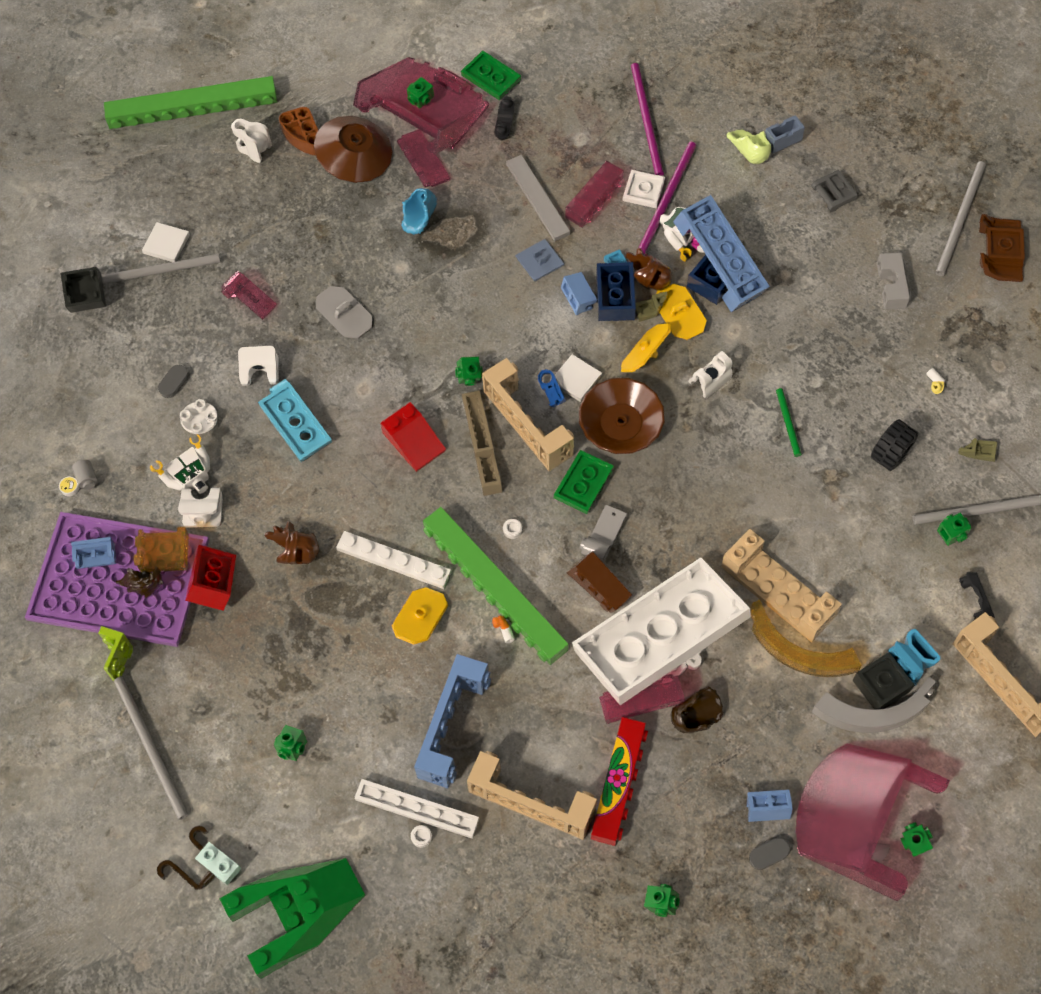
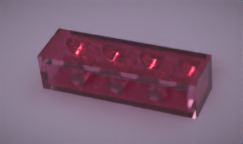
M606 161L565 207V218L582 228L586 223H590L594 214L602 209L605 201L611 199L614 191L623 185L624 170Z
M673 674L663 676L662 680L654 682L622 705L614 699L609 691L604 692L603 696H600L599 699L606 724L620 721L622 717L631 718L684 702L685 698L678 675L673 676Z

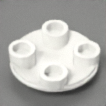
M202 399L189 404L180 412V421L183 428L193 434H203L210 431L218 420L216 409Z

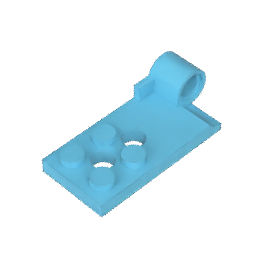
M286 379L270 388L271 394L258 402L263 412L300 462L332 442L330 436ZM297 418L300 420V423L297 426H292L290 420ZM307 432L311 437L309 440H302L300 438L301 434Z

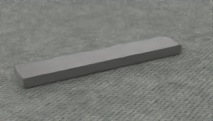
M519 155L506 161L508 169L554 242L570 235V230L523 156Z

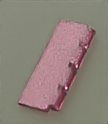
M420 129L404 134L397 140L398 145L404 151V155L425 188L430 185L434 187L450 181L448 173Z

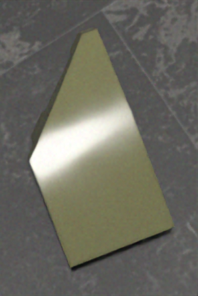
M667 291L652 295V299L635 303V311L639 322L658 315L667 298Z
M974 438L970 444L964 448H959L960 455L995 462L997 442Z

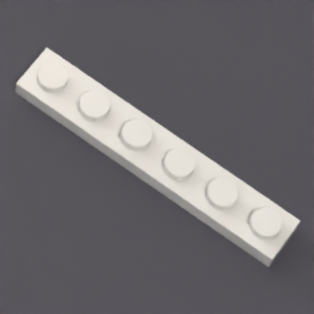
M346 531L343 532L336 547L337 551L442 589L445 588L451 574V569Z
M364 779L361 780L355 795L356 801L472 839L479 822V817Z

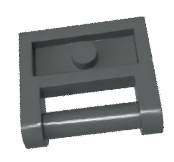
M839 169L815 180L811 184V187L815 191L817 190L826 202L830 212L836 211L839 207L857 199L858 196ZM826 184L837 200H832L823 188V185Z

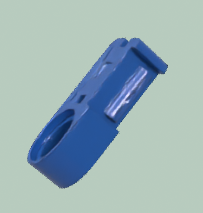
M548 369L542 370L538 374V381L542 390L547 395L550 402L549 405L556 407L564 403L566 399L556 376ZM545 374H551L552 376L549 383L542 382V377Z

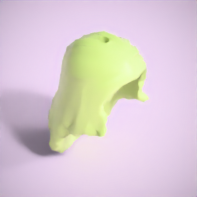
M742 129L728 132L726 135L740 153L752 164L763 163L771 154V144L766 139L764 131L752 135L750 132Z

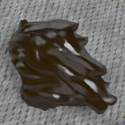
M156 567L153 573L148 571L139 572L128 568L124 577L116 581V584L126 587L128 593L136 592L137 594L145 595V599L151 596L164 583L158 567Z

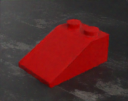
M411 402L380 423L384 436L416 472L446 451L425 418Z
M198 545L185 601L224 611L231 595L236 555Z

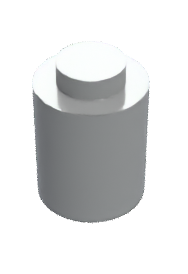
M80 460L72 465L79 488L85 490L94 488L97 484V478L89 460Z

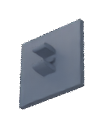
M545 239L515 255L534 282L564 266L563 261Z

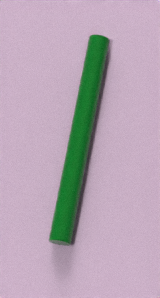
M779 388L776 390L794 457H799L802 453L783 389Z

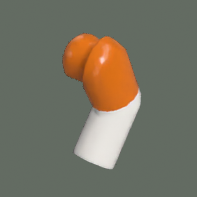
M501 615L494 617L492 624L495 628H501L505 643L513 642L515 639L506 619Z

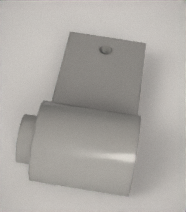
M605 505L591 536L587 539L584 538L580 544L581 554L586 556L593 551L604 563L627 513Z

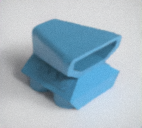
M916 629L908 632L905 644L896 641L894 646L888 649V652H890L910 678L914 686H916L924 673V669L932 667L940 661V655Z

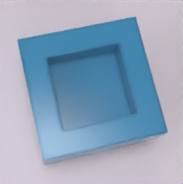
M620 249L604 256L605 263L627 262Z

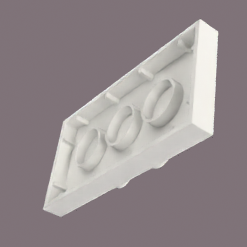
M699 558L572 642L575 653L614 699L622 705L749 619L751 613L750 608L702 558Z

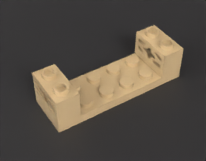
M505 358L482 373L484 393L548 471H551L573 456L574 435L569 429L566 430L561 425L544 436L542 430L534 426L532 418L528 414H524L519 402L511 398V394L518 390L519 381L518 368L513 362L510 363Z
M749 529L724 554L721 567L812 643L835 619L842 604L827 591L821 597H818L762 551L765 541Z
M985 612L960 631L953 645L1028 730L1037 737L1041 734V703L1037 704L1035 697L1022 687L1020 680L1010 674L1006 665L999 661L993 655L992 649L986 645L991 641L999 626L996 620Z
M480 751L467 779L469 793L584 840L596 811L597 799L594 798L593 794L587 791L582 793L577 791L569 812L566 814L565 810L558 806H553L552 808L545 805L546 803L541 799H530L522 791L514 790L513 792L506 789V785L496 782L501 771L500 759L492 752L486 751L484 753Z

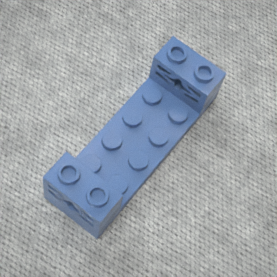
M711 195L682 210L673 221L682 236L692 232L728 288L722 299L730 312L759 297L770 287Z
M459 654L456 655L414 766L418 779L445 788H449L450 783H454L457 776L456 766L454 765L453 758L439 754L441 749L439 742L441 737L445 738L448 730V726H446L447 721L453 717L455 711L453 705L455 700H459L462 689L483 695L485 689L488 690L491 678H489L490 671H488L487 663Z

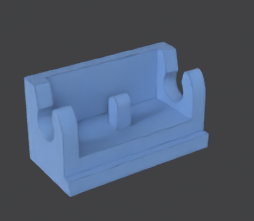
M582 272L564 276L561 289L575 315L591 310V305L596 303L597 299Z
M111 537L71 542L72 559L75 562L76 569L116 564L115 543Z
M790 790L747 793L749 822L791 819L793 808Z

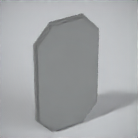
M330 286L316 296V309L343 337L358 339L372 328V315L344 287Z

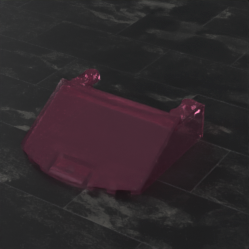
M410 57L358 81L353 106L364 113L369 112L374 107L381 106L435 138L427 143V151L432 154H437L448 147L454 149L489 107L488 101L482 99L483 95L480 92L476 93L473 90L474 86L463 78L442 67H438V69L430 67V63L424 61V64L414 62L415 58ZM423 77L433 86L435 97L427 105L419 109L408 101L407 88L411 83Z
M847 743L836 749L820 763L803 790L797 809L795 827L798 853L895 901H899L905 894L908 886L906 877L902 873L872 860L871 857L900 787L905 779L926 790L939 794L947 789L950 780L911 763V759Z

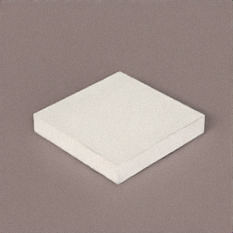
M631 170L623 201L657 208L665 177Z
M156 222L142 252L146 255L176 262L190 236L189 231Z
M572 354L555 376L561 390L581 402L585 394L601 378L602 372Z

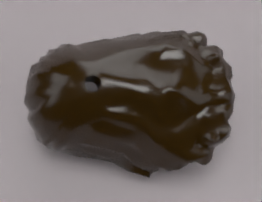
M709 686L702 688L689 699L672 708L670 714L671 722L674 728L683 734L708 730L713 724L721 720V716L724 713L723 704L715 689Z

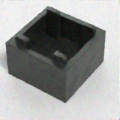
M97 267L60 273L65 307L70 313L106 307L102 275Z
M890 652L858 671L852 680L874 710L885 709L908 694L914 686Z

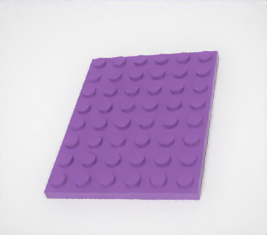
M60 512L25 619L27 621L98 633L101 626L122 632L129 639L178 647L191 602L185 601L197 548L198 545L208 547L209 538ZM105 537L112 538L115 543L116 564L76 569L75 562L72 559L71 542ZM156 567H158L164 582L146 599L145 595H140L136 592L128 593L126 587L116 584V581L124 577L128 568L139 572L148 571L153 573Z

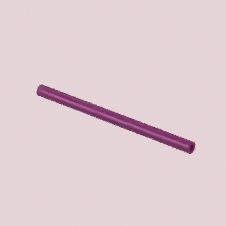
M633 63L631 70L655 175L663 176L664 173L638 63Z
M692 141L688 143L638 247L641 248L643 254L646 253L660 224V217L665 213L697 146Z

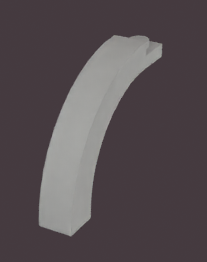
M929 677L917 692L899 705L879 710H867L850 706L826 692L814 706L812 713L835 727L852 732L877 733L893 730L912 721L926 709L930 703L928 698L935 691L933 686L936 681Z

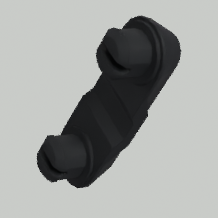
M509 96L503 97L499 104L494 135L501 141L509 136L512 126L515 103Z
M967 572L966 576L959 579V582L963 589L972 587L979 597L978 603L981 611L974 613V619H977L985 612L995 618L977 572Z

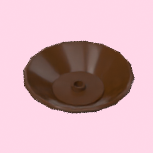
M356 116L336 117L323 124L316 133L314 150L319 163L328 173L340 180L353 183L368 182L381 176L391 163L393 151L389 138L379 126L365 118Z
M611 378L596 384L585 394L579 407V424L586 438L599 449L613 454H632L647 448L659 437L665 423L664 406L657 393L645 383L630 378Z

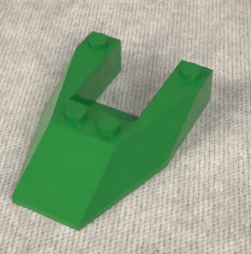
M343 858L279 871L239 887L219 899L232 922L268 902H272L287 933L247 955L256 975L262 979L317 948L366 895L347 859Z

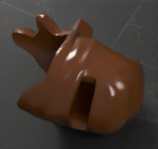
M637 248L636 255L626 252V258L633 262V267L636 270L634 277L640 284L656 291H662L670 285L672 271L665 263L653 258L648 253L644 255L641 248Z
M289 521L286 523V528L273 526L274 532L269 531L264 534L266 539L273 540L285 548L284 552L276 559L278 563L290 565L309 564L315 560L319 553V544L315 534L295 531L294 524Z

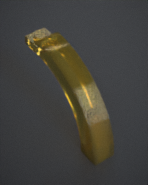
M760 600L752 603L750 613L751 619L754 621L752 631L756 639L771 656L785 666L817 677H840L857 673L862 665L853 648L834 653H820L803 649L788 641L776 630Z

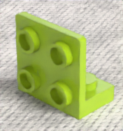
M101 626L98 634L108 646L107 648L111 650L104 665V670L114 681L123 675L125 671L124 665L127 659H130L132 656L133 646L124 633Z

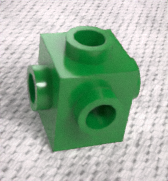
M423 77L411 83L407 88L408 101L419 109L427 105L435 97L433 86Z
M461 357L456 362L457 367L455 368V376L458 378L459 384L465 383V386L476 385L483 373L479 357Z
M961 512L955 516L951 514L940 523L937 532L947 546L957 541L958 543L965 541L969 537L971 524L966 517H963Z
M285 725L280 735L275 738L274 747L280 758L297 761L298 757L304 752L308 741L303 730Z
M914 822L904 827L906 831L902 832L904 837L900 839L905 850L910 849L913 857L933 849L930 841L933 836L928 826L924 828L922 824L917 825ZM919 835L921 840L916 842L913 840V836Z
M660 884V887L648 885L644 907L660 917H667L668 914L676 915V910L680 905L679 893L667 884Z

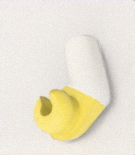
M931 368L926 375L933 381L931 386L932 392L939 394L944 390L945 380L934 368Z

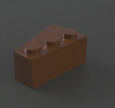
M593 551L584 556L567 572L572 579L600 603V606L606 612L613 613L632 596Z

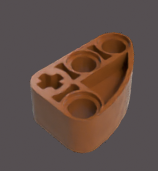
M299 107L282 113L279 116L282 133L288 142L297 149L316 156L314 142L318 128L309 108Z

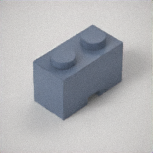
M796 115L784 120L781 124L777 123L766 128L765 135L771 144L772 154L802 141L805 127Z

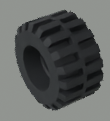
M900 419L894 421L875 445L871 453V459L889 471L894 470L916 442L919 432Z

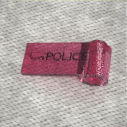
M236 271L221 286V292L228 299L237 297L262 320L277 305L239 271Z

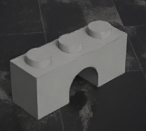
M901 253L879 254L877 270L879 279H890L893 281V284H885L882 292L884 310L907 308L908 302L911 301V290H908L907 287L909 278L908 275H905L906 262L905 259L902 260Z

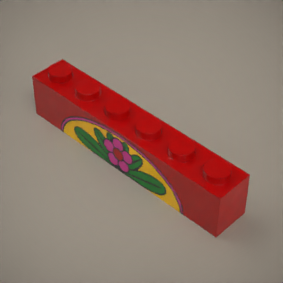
M621 718L591 833V840L612 846L616 845L617 840L621 841L623 828H620L621 821H626L629 810L625 808L626 801H631L634 790L630 788L631 782L636 781L639 770L635 768L636 762H641L643 750L640 749L642 742L646 743L648 730H645L646 723Z

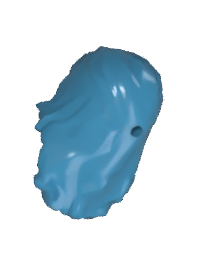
M418 188L407 200L402 202L404 220L401 226L403 230L413 235L424 231L437 205V198L430 189Z

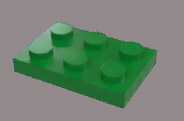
M483 50L461 70V76L499 101L521 81L520 74Z
M580 450L554 493L553 498L588 514L611 475L614 465Z

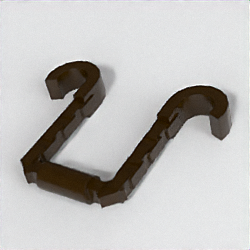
M196 826L189 832V839L201 851L204 847L195 840V835L198 832L207 834L208 831L202 826ZM164 860L157 866V874L161 879L165 880L166 877L163 874V869L166 866H170L195 890L203 889L215 877L212 872L208 871L200 880L201 882L196 884L193 879L189 878L181 868L170 860Z

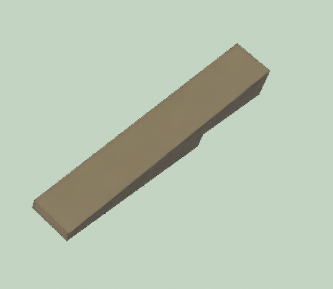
M480 391L462 394V400L483 496L502 493L501 480Z

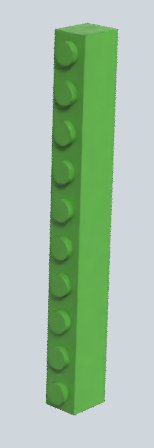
M273 76L108 101L104 102V111L108 127L113 129L259 105H269L278 102Z
M442 507L423 520V531L429 538L433 537L435 539L437 547L441 551H446L449 560L454 565L457 564L461 568V573L473 581V586L476 590L482 591L486 595L485 598L491 606L495 605L499 609L498 613L512 623L511 627L513 630L525 637V643L530 648L534 647L537 650V655L543 662L547 661L549 665H552L568 651V643Z

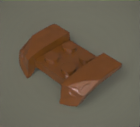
M982 214L979 222V233L986 234V254L980 253V266L983 268L984 274L998 281L1022 282L1025 253L1024 229H1021V220L999 219Z

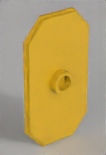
M671 284L662 291L656 292L658 294L667 291V298L659 313L666 324H671V332L675 337L688 340L704 332L707 320L686 287Z
M657 324L649 329L623 360L621 372H634L645 365L649 358H657L658 352L656 350L671 332V324Z
M427 587L412 591L392 624L396 638L413 645L428 641L448 607L444 594Z

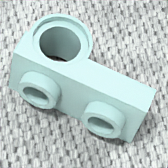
M210 842L195 857L199 863L227 886L241 870L238 864Z

